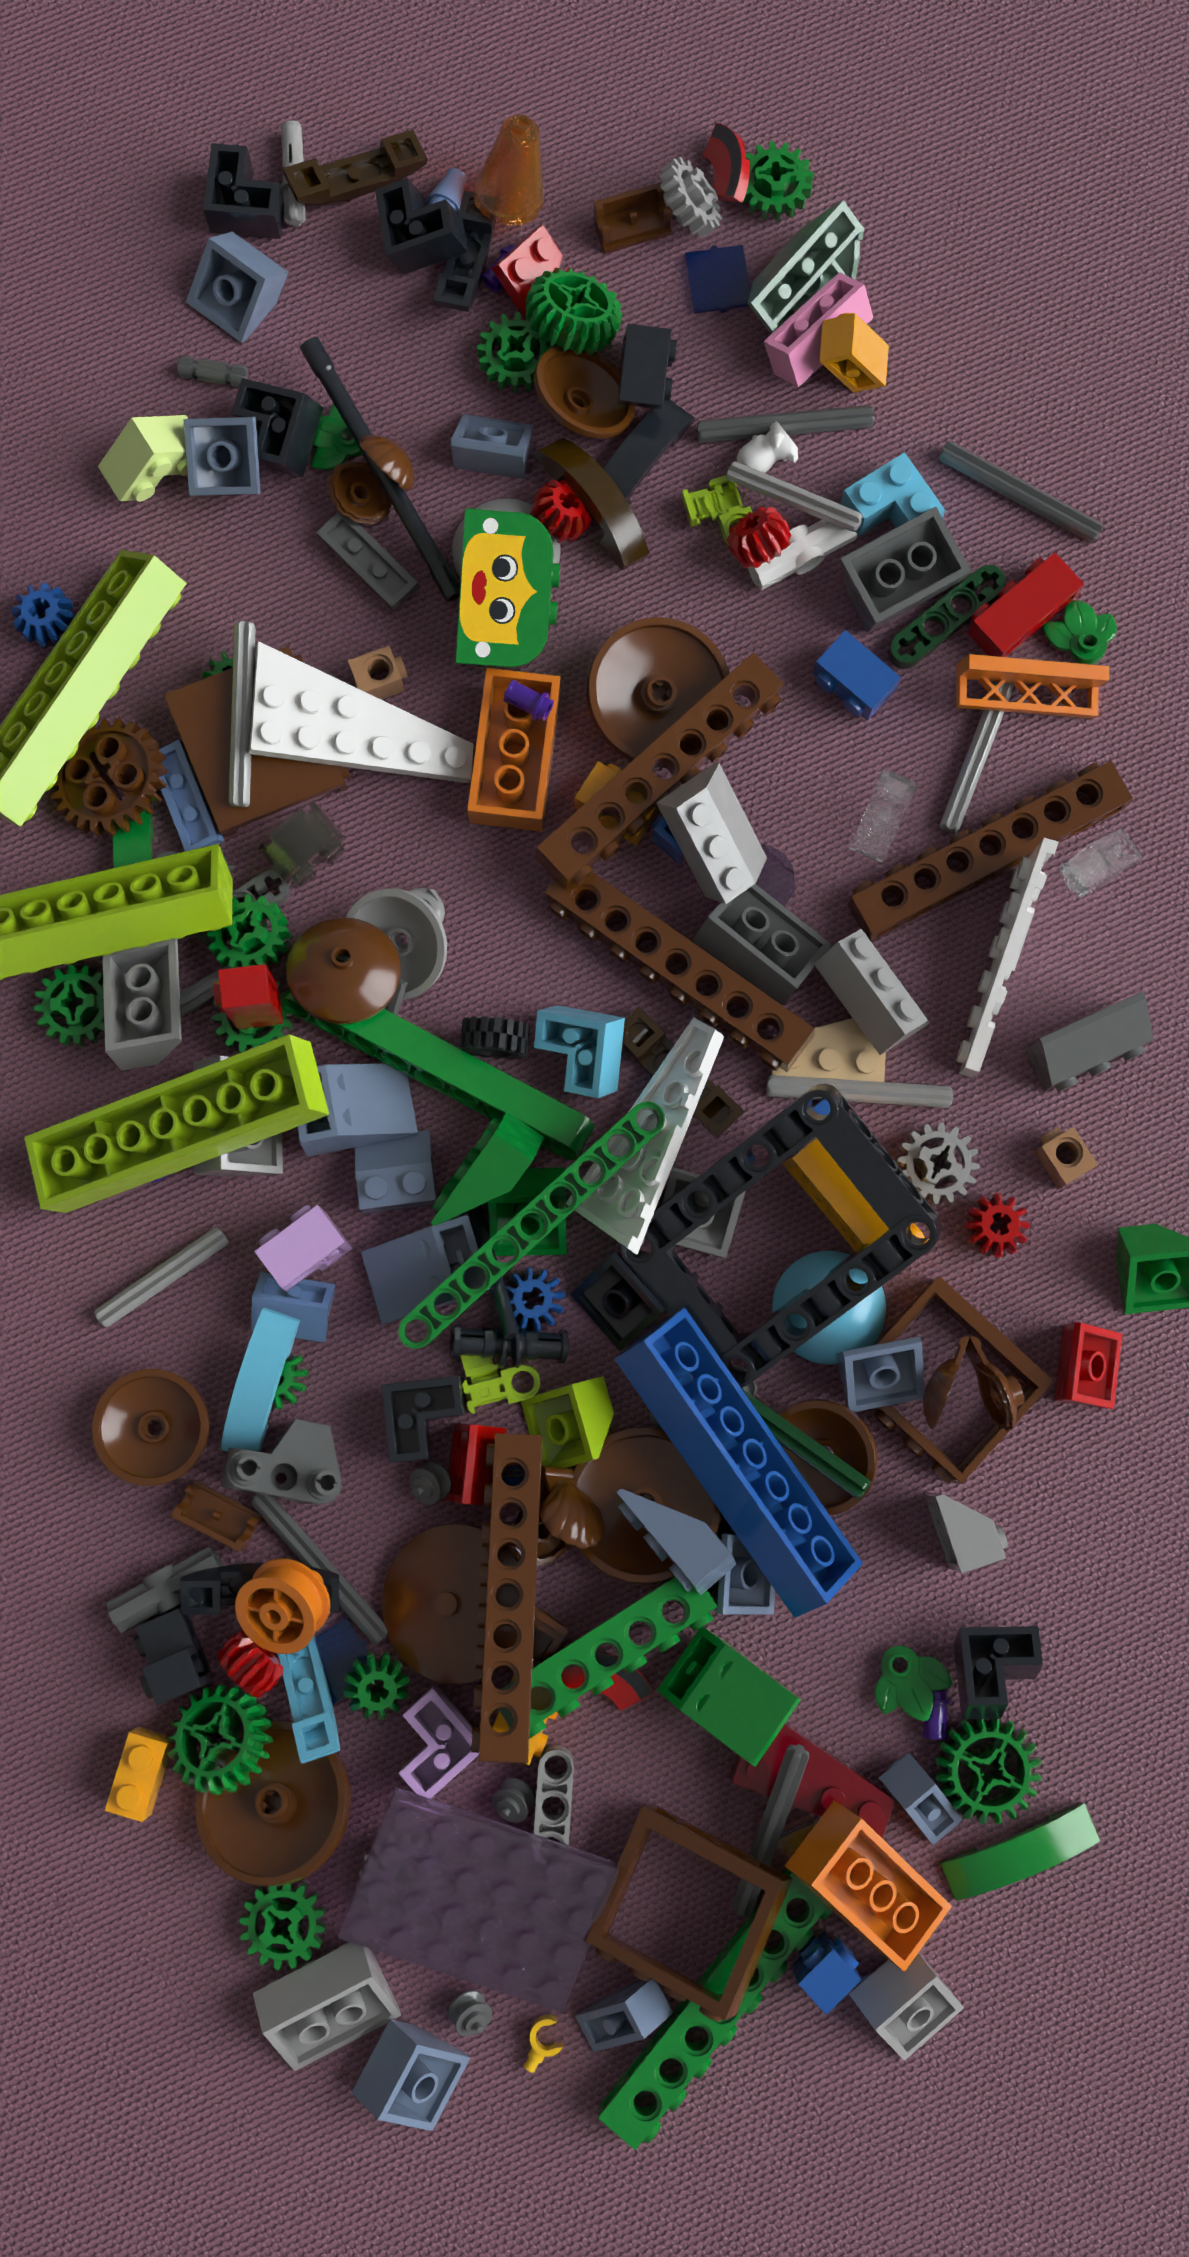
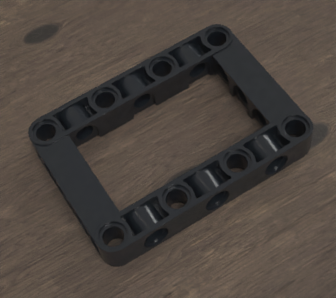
M818 1084L809 1089L657 1208L644 1236L651 1245L650 1252L639 1249L638 1254H635L622 1244L620 1249L624 1260L666 1309L669 1316L686 1308L736 1382L743 1388L930 1251L940 1236L942 1224L938 1214L861 1120L840 1091L829 1084ZM821 1097L826 1099L830 1105V1113L821 1115L815 1112L812 1107L813 1098ZM816 1137L889 1229L870 1245L866 1243L831 1269L828 1275L810 1290L808 1288L804 1289L772 1313L768 1320L751 1334L749 1332L744 1334L743 1331L739 1333L721 1311L723 1306L720 1302L715 1303L698 1282L700 1277L697 1273H691L675 1253V1245ZM759 1144L764 1146L769 1152V1160L765 1162L757 1160L752 1153L753 1145ZM694 1191L704 1192L708 1196L709 1207H701L695 1202L693 1197ZM914 1222L924 1223L930 1230V1236L926 1238L916 1237L912 1234L910 1225ZM854 1268L863 1270L868 1277V1282L862 1284L854 1282L849 1275V1270ZM799 1314L803 1316L807 1322V1327H795L791 1323L789 1315ZM739 1358L743 1360L747 1366V1371L740 1372L736 1370L731 1364V1359Z

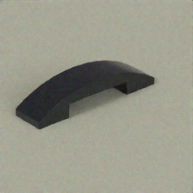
M470 191L464 192L458 214L463 219L468 252L448 259L445 271L441 272L433 305L469 312L487 263L499 208V197Z
M663 400L661 409L653 408L634 428L603 468L622 492L628 504L630 503L631 494L670 446L674 447L695 421V417L671 400Z
M264 1563L220 1566L182 1576L180 1579L181 1615L221 1614V1605H235L236 1596L241 1587L252 1579L256 1570ZM309 1567L311 1570L318 1572L323 1579L330 1598V1612H339V1574Z

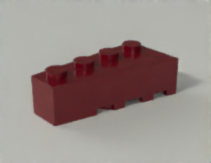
M784 1724L756 1767L738 1754L736 1755L729 1775L732 1783L769 1797L786 1748L789 1745L796 1746L797 1744L804 1746V1749L809 1752L810 1757L792 1806L822 1817L832 1802L836 1801L862 1818L883 1839L895 1803L891 1795L789 1724Z

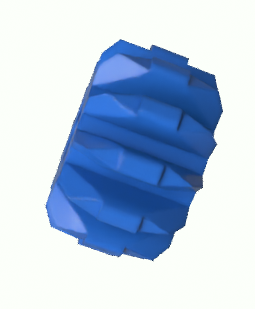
M43 582L39 591H36L33 586L28 585L27 591L29 594L27 596L16 594V600L20 605L11 607V613L16 618L13 625L17 632H23L22 637L28 643L36 640L38 645L44 648L48 639H51L54 644H57L59 641L58 635L66 631L67 625L75 617L74 613L71 612L74 605L70 598H64L65 594L59 587L51 590L49 585ZM43 612H45L47 615L44 618H42L40 615Z
M527 1267L525 1269L526 1281L523 1282L520 1276L514 1273L511 1275V1278L518 1286L517 1289L507 1285L505 1287L507 1294L514 1296V1299H509L511 1307H516L513 1311L515 1320L520 1315L523 1316L519 1329L522 1331L526 1330L530 1319L533 1320L534 1330L541 1332L539 1319L544 1317L549 1326L555 1325V1320L549 1314V1311L563 1314L564 1308L552 1302L553 1300H562L566 1296L564 1291L551 1293V1290L560 1283L557 1277L545 1284L544 1281L547 1277L546 1269H541L536 1280L533 1279L532 1268ZM534 1290H538L541 1292L539 1294L540 1299L544 1298V1303L542 1306L535 1305L533 1310L526 1308L525 1306L528 1304L527 1301H523V1296L525 1294L531 1295Z

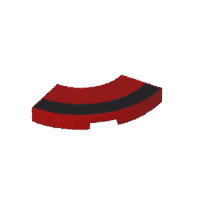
M721 123L715 124L702 157L712 163L714 167L715 179L713 189L717 193L718 200L742 203L747 191L750 174V161L746 159L745 153L746 144L737 133Z
M600 1650L595 1651L596 1661L601 1666L610 1667L616 1663L618 1656ZM570 1665L562 1671L561 1679L566 1687L576 1689L583 1684L584 1673L580 1667ZM624 1668L611 1676L614 1684L601 1692L610 1698L620 1711L655 1694L650 1683L638 1669L628 1675Z

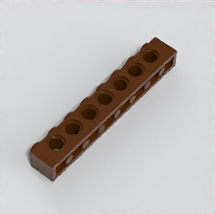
M753 652L536 847L535 858L565 890L573 882L577 886L583 883L593 873L594 870L591 866L600 858L606 861L613 856L621 847L618 842L627 833L631 836L636 835L647 824L648 820L645 817L654 808L660 812L657 805L658 801L701 773L699 768L708 760L713 764L720 759L728 750L726 744L734 736L738 739L743 738L755 725L752 720L761 712L766 716L774 710L781 702L779 694L784 683ZM738 695L745 696L751 705L747 707L739 706L733 697ZM711 719L719 720L725 729L715 731L708 726L707 721ZM684 743L693 744L697 748L698 753L687 755L681 750L680 745ZM664 767L670 771L672 777L660 779L655 776L653 769ZM631 791H637L643 795L645 801L640 804L631 803L627 799L626 794ZM605 815L612 816L616 819L618 826L611 829L605 828L598 819ZM576 840H584L590 845L591 850L587 853H578L572 848L571 843Z
M1112 761L1102 766L1095 762L1079 771V778L1069 783L1065 779L1054 783L1045 790L1047 794L1037 800L1033 796L1023 799L1014 806V812L1004 817L1001 812L981 823L983 828L973 833H970L969 829L956 834L949 840L951 844L943 849L938 850L937 846L927 849L917 856L918 862L908 867L901 863L885 873L886 878L875 884L872 880L860 884L852 890L854 895L851 896L847 906L860 929L863 930L872 942L1019 865L1023 857H1030L1044 837L1061 843L1124 810L1133 800V797ZM1083 792L1088 794L1092 804L1084 805L1080 803L1076 793ZM1044 810H1055L1060 816V821L1052 822L1048 820ZM1018 825L1025 828L1028 838L1020 839L1016 837L1012 832V826ZM988 842L995 847L996 855L988 856L982 853L979 843ZM947 860H959L964 866V871L961 873L951 871L947 866ZM914 877H927L931 881L932 888L928 890L920 889L916 886ZM887 892L895 894L899 898L900 905L896 907L887 906L883 902L881 895Z
M592 873L578 886L573 882L566 890L554 879L545 891L547 903L550 904L548 909L555 916L563 921L570 918L579 925L578 931L593 942L599 939L608 945L607 951L614 958L622 963L629 960L639 967L637 972L645 980L652 984H656L658 981L669 989L667 993L672 999L683 1006L687 1003L699 1010L698 1016L710 1026L716 1027L719 1024L730 1032L728 1037L738 1046L744 1049L750 1046L760 1053L759 1059L769 1068L777 1071L780 1067L785 1072H788L813 1039L815 1028L595 873ZM583 898H593L597 901L595 907L587 911L579 909L577 904ZM616 918L622 919L627 923L626 927L618 932L610 931L607 928V924ZM649 939L654 941L657 946L650 953H642L636 948L639 942ZM672 961H682L687 966V969L678 975L671 974L666 968ZM703 982H711L717 987V991L711 996H703L696 989ZM734 1003H740L748 1009V1012L741 1018H734L728 1014L727 1009ZM763 1025H772L778 1030L779 1034L774 1039L766 1040L761 1038L757 1031Z
M495 1433V1444H487L486 1467L493 1468V1483H485L484 1507H491V1523H483L482 1547H489V1563H481L480 1587H487V1603H479L478 1628H485V1643L477 1644L476 1669H483L482 1686H475L474 1711H481L480 1728L473 1727L471 1744V1753H479V1761L528 1763L542 1435ZM509 1467H518L525 1474L524 1480L517 1486H509L502 1480L503 1472ZM508 1506H516L523 1513L522 1520L515 1526H507L500 1520L502 1510ZM508 1545L515 1546L521 1552L519 1562L510 1567L502 1565L498 1560L499 1551ZM503 1586H513L519 1592V1599L512 1607H503L496 1601V1594ZM502 1626H510L517 1632L516 1643L507 1649L498 1647L494 1642V1634ZM500 1667H508L515 1673V1682L507 1690H499L492 1683V1675ZM499 1708H506L513 1715V1724L505 1732H497L490 1725L491 1714Z

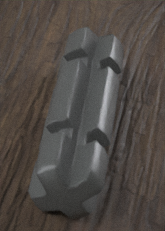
M185 355L180 356L178 359L177 372L181 378L193 379L194 376H197L199 381L223 385L231 382V386L234 387L240 386L242 378L248 379V370L244 365L232 364L231 367H228L226 362L202 358L195 361V357Z

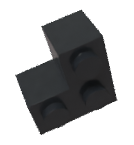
M211 143L203 207L210 233L226 234L234 232L240 236L281 239L284 201L278 182L252 180L254 170L247 146Z
M408 178L375 189L385 255L403 275L468 252L463 219L446 199L426 206L424 196Z
M627 324L623 336L620 363L621 376L617 404L661 409L663 400L670 401L672 378L666 377L667 367H672V363L675 361L677 340L671 339L672 329Z
M242 378L232 414L236 417H256V429H260L257 439L258 461L271 470L303 478L324 407L305 393Z
M454 1376L382 1385L389 1462L395 1463L432 1458L428 1420L466 1416L462 1377Z
M181 1608L135 1627L138 1635L134 1636L136 1648L142 1658L147 1656L149 1665L142 1668L144 1676L141 1677L142 1688L148 1699H154L156 1706L197 1689L214 1679L190 1615H181Z
M1038 1626L959 1628L954 1641V1652L962 1720L1001 1719L1008 1706L1005 1680L1036 1679L1043 1666Z

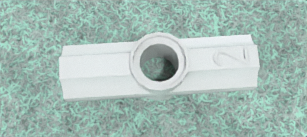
M823 519L809 527L800 525L790 530L792 535L789 539L790 545L781 551L780 557L773 558L770 564L767 562L763 563L759 568L748 567L753 582L762 591L795 572L797 575H801L814 569L824 560L826 555L856 540L857 533Z

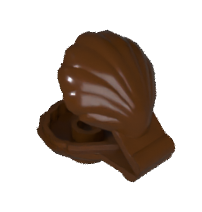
M365 435L359 439L360 447L363 451L367 452L376 465L391 479L399 483L398 486L402 489L412 490L414 486V472L410 459L403 448L394 441L381 436ZM345 461L344 464L336 465L329 478L331 499L336 504L339 512L356 523H367L369 525L386 518L389 514V508H391V502L367 462ZM354 491L358 492L363 497V499H358L355 496Z
M975 1336L962 1337L954 1354L955 1358L946 1360L936 1368L926 1384L923 1395V1413L931 1429L937 1426L965 1351L976 1371L980 1395L986 1411L993 1422L1001 1429L1011 1430L1016 1423L1017 1407L1024 1404V1394L1019 1382L1013 1375L1005 1377L996 1366L988 1362L981 1349L979 1338Z
M541 1466L539 1526L541 1525L538 1533L537 1566L554 1563L562 1554H565L569 1545L586 1549L590 1546H596L604 1536L605 1526L602 1513L593 1500L584 1491L576 1487L573 1478L574 1473L571 1468ZM522 1511L519 1512L518 1517L513 1523V1526L517 1525L522 1520Z

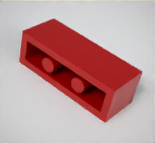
M1056 552L1045 561L1041 557L1034 561L1025 571L1027 575L1019 583L1015 580L1009 582L999 592L998 596L1000 599L991 606L988 603L983 604L971 616L973 623L967 634L987 656L1007 657L1037 632L1044 623L1050 621L1079 595L1084 583Z
M266 964L218 970L219 982H213L215 1004L220 1006L221 1012L226 1014L227 1020H231L238 1030L283 1024L279 986Z

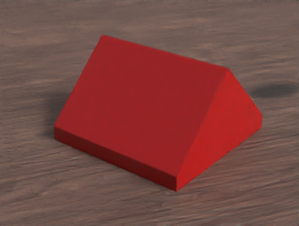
M1077 1322L1063 1325L1054 1401L1114 1409L1122 1333Z
M453 1423L448 1470L452 1485L451 1491L445 1500L461 1504L484 1505L485 1483H493V1468L486 1467L487 1444H495V1433L506 1434L507 1428Z

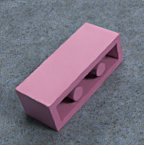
M839 272L764 341L774 375L799 387L823 365L820 363L823 320L836 318L842 313H856L866 324L873 319L866 288L863 283Z

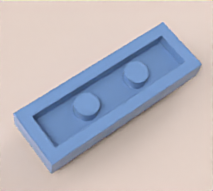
M177 740L159 749L166 756V760L161 764L168 770L167 774L159 777L167 784V787L161 789L185 852L225 842L215 822L183 741Z

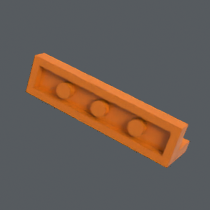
M969 654L956 664V708L1094 719L1098 716L1099 687L1109 681V666ZM967 680H978L988 693L981 699L967 698ZM1004 683H1013L1021 692L1022 696L1016 702H1008L998 691ZM1025 684L1033 686L1029 689ZM1039 686H1047L1057 698L1050 705H1045L1032 692ZM1060 687L1067 689L1063 692ZM1073 689H1086L1087 708L1076 707L1067 695ZM990 696H992L995 700H987V699H988ZM1025 699H1027L1029 703H1022V702H1023ZM1061 702L1064 706H1057V704Z

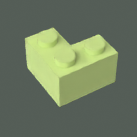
M186 415L132 417L98 465V468L119 501L137 500L141 502L147 500L154 494L155 487L163 476L188 475L183 419H188Z

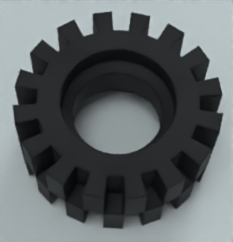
M466 1017L462 1020L459 1049L470 1055H480L484 1058L494 1057V1059L505 1058L507 1060L526 1058L530 1026L521 1021L514 1022L512 1019L504 1020L500 1017Z

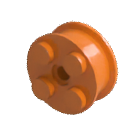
M278 1558L262 1564L256 1570L252 1579L241 1587L235 1600V1612L241 1628L254 1643L273 1653L291 1654L305 1648L312 1640L315 1632L325 1624L330 1613V1598L323 1579L318 1572L311 1570L298 1561Z

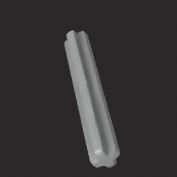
M732 462L727 472L726 478L731 482L849 531L856 532L862 522L863 515L860 512L739 462Z
M218 1227L211 1229L95 1309L94 1314L103 1327L111 1326L228 1244L227 1237Z

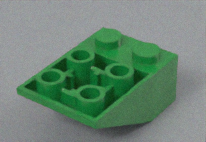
M509 1112L505 1113L500 1122L493 1118L474 1148L472 1147L454 1176H451L432 1205V1208L437 1212L431 1224L437 1226L510 1192L532 1163L544 1137Z
M703 1626L697 1631L657 1689L662 1696L754 1767H756L801 1701L800 1698L729 1643Z

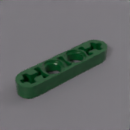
M993 565L980 567L893 638L888 651L892 664L901 669L914 667L972 620L971 616L983 604L988 603L991 605L999 597V592L1005 587L1006 583L1003 571ZM983 579L986 581L993 579L995 581L993 589L986 587L977 598L974 592L980 588ZM955 598H964L969 602L971 609L966 614H958L953 611L951 601ZM928 620H936L941 623L943 633L939 636H929L924 631L923 624ZM917 636L920 642L914 646L911 653L912 657L907 653L901 656L898 653L901 647L900 644L903 647H908Z

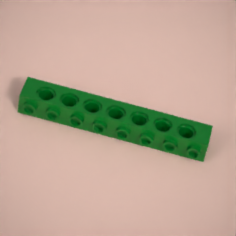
M787 1868L783 1873L793 1877V1880L772 1930L779 1931L782 1934L781 1941L775 1947H764L757 1964L756 1973L749 1983L737 2015L727 2020L715 2021L700 2013V2006L688 1999L681 2001L599 2104L598 2119L635 2151L643 2141L648 2144L653 2140L662 2125L659 2120L666 2111L670 2109L673 2112L679 2107L687 2094L684 2088L692 2078L700 2079L712 2063L710 2055L720 2044L722 2047H725L731 2041L738 2029L735 2025L744 2012L750 2015L756 2009L763 1997L760 1992L769 1981L775 1983L782 1976L788 1966L785 1960L794 1949L800 1951L808 1943L813 1934L810 1928L818 1918L821 1917L824 1920L832 1912L821 1899ZM794 1898H801L807 1902L805 1911L799 1916H791L786 1912L788 1902ZM761 1901L756 1906L754 1913L747 1917L696 1983L717 1995L723 1994ZM693 2026H700L707 2031V2034L702 2041L693 2043L685 2038L687 2030ZM669 2058L676 2059L681 2063L680 2070L672 2075L663 2073L659 2068L661 2063ZM641 2091H650L656 2096L654 2103L647 2107L638 2105L634 2098Z

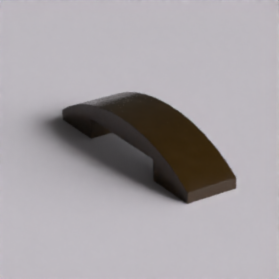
M410 130L381 139L380 148L320 166L317 159L314 158L284 167L283 174L298 203H332L360 197L375 192L377 188L397 182L427 164L428 159L414 131Z
M561 438L536 452L535 456L550 476L557 482L562 479L567 481L605 532L600 543L621 571L647 557L649 554L647 543L630 505L607 472L588 453L565 438Z
M640 1007L625 1020L622 1045L642 1068L653 1077L674 1047V1044ZM707 1079L692 1117L718 1139L744 1114V1110L718 1085L715 1086Z

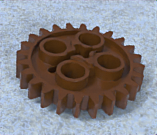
M117 718L113 725L106 719H102L100 729L93 726L88 730V734L82 736L78 742L79 747L75 755L70 760L65 761L57 773L59 778H57L53 786L57 792L51 798L59 804L57 811L65 816V820L74 827L77 826L86 834L91 831L98 837H101L105 830L113 837L116 834L117 826L127 833L130 829L129 822L131 820H134L139 825L143 824L140 816L143 811L151 815L154 813L149 804L151 801H162L155 792L156 789L167 787V784L159 777L167 774L168 770L161 764L166 760V756L159 750L160 744L144 728L140 729L132 721L126 725L120 718ZM118 749L117 753L111 757L112 753ZM94 754H96L99 762L108 769L109 777L125 795L123 801H121L117 791L109 785L110 781L94 762L92 758ZM136 776L135 780L129 784V781ZM106 798V801L99 806L101 801Z

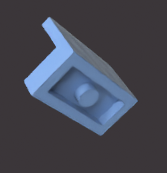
M261 1272L252 1295L251 1329L254 1331L259 1315L265 1307L300 1319L295 1338L325 1342L328 1332V1316L335 1297L336 1284L303 1279L291 1289L285 1291L279 1286L271 1273Z

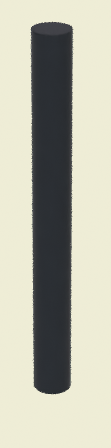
M481 1205L467 1211L478 1249L491 1239ZM493 1247L492 1253H493L494 1258L497 1260V1257H496V1254H495V1251H494V1247ZM501 1277L490 1287L504 1338L510 1340L518 1337L520 1334L503 1277Z

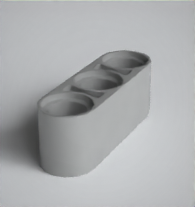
M551 1745L542 1752L538 1765L533 1856L541 1866L547 1868H555L561 1865L567 1858L569 1848L574 1760L571 1752L561 1745ZM551 1756H561L566 1760L567 1769L560 1775H554L547 1771L545 1762ZM550 1796L559 1797L565 1804L564 1810L558 1815L548 1814L542 1806L546 1798ZM547 1837L558 1839L562 1849L556 1855H546L540 1848V1843L543 1839Z

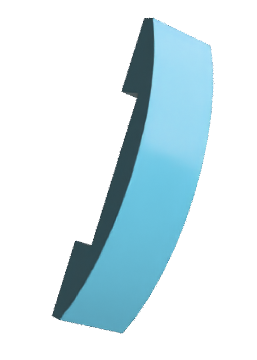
M265 1307L262 1309L236 1380L225 1421L221 1450L228 1452V1448L231 1447L261 1452L269 1426L267 1425L268 1417L285 1360L292 1350L300 1319Z
M314 1635L309 1644L302 1650L291 1654H278L280 1664L283 1666V1678L294 1721L292 1728L302 1764L340 1751L332 1700Z

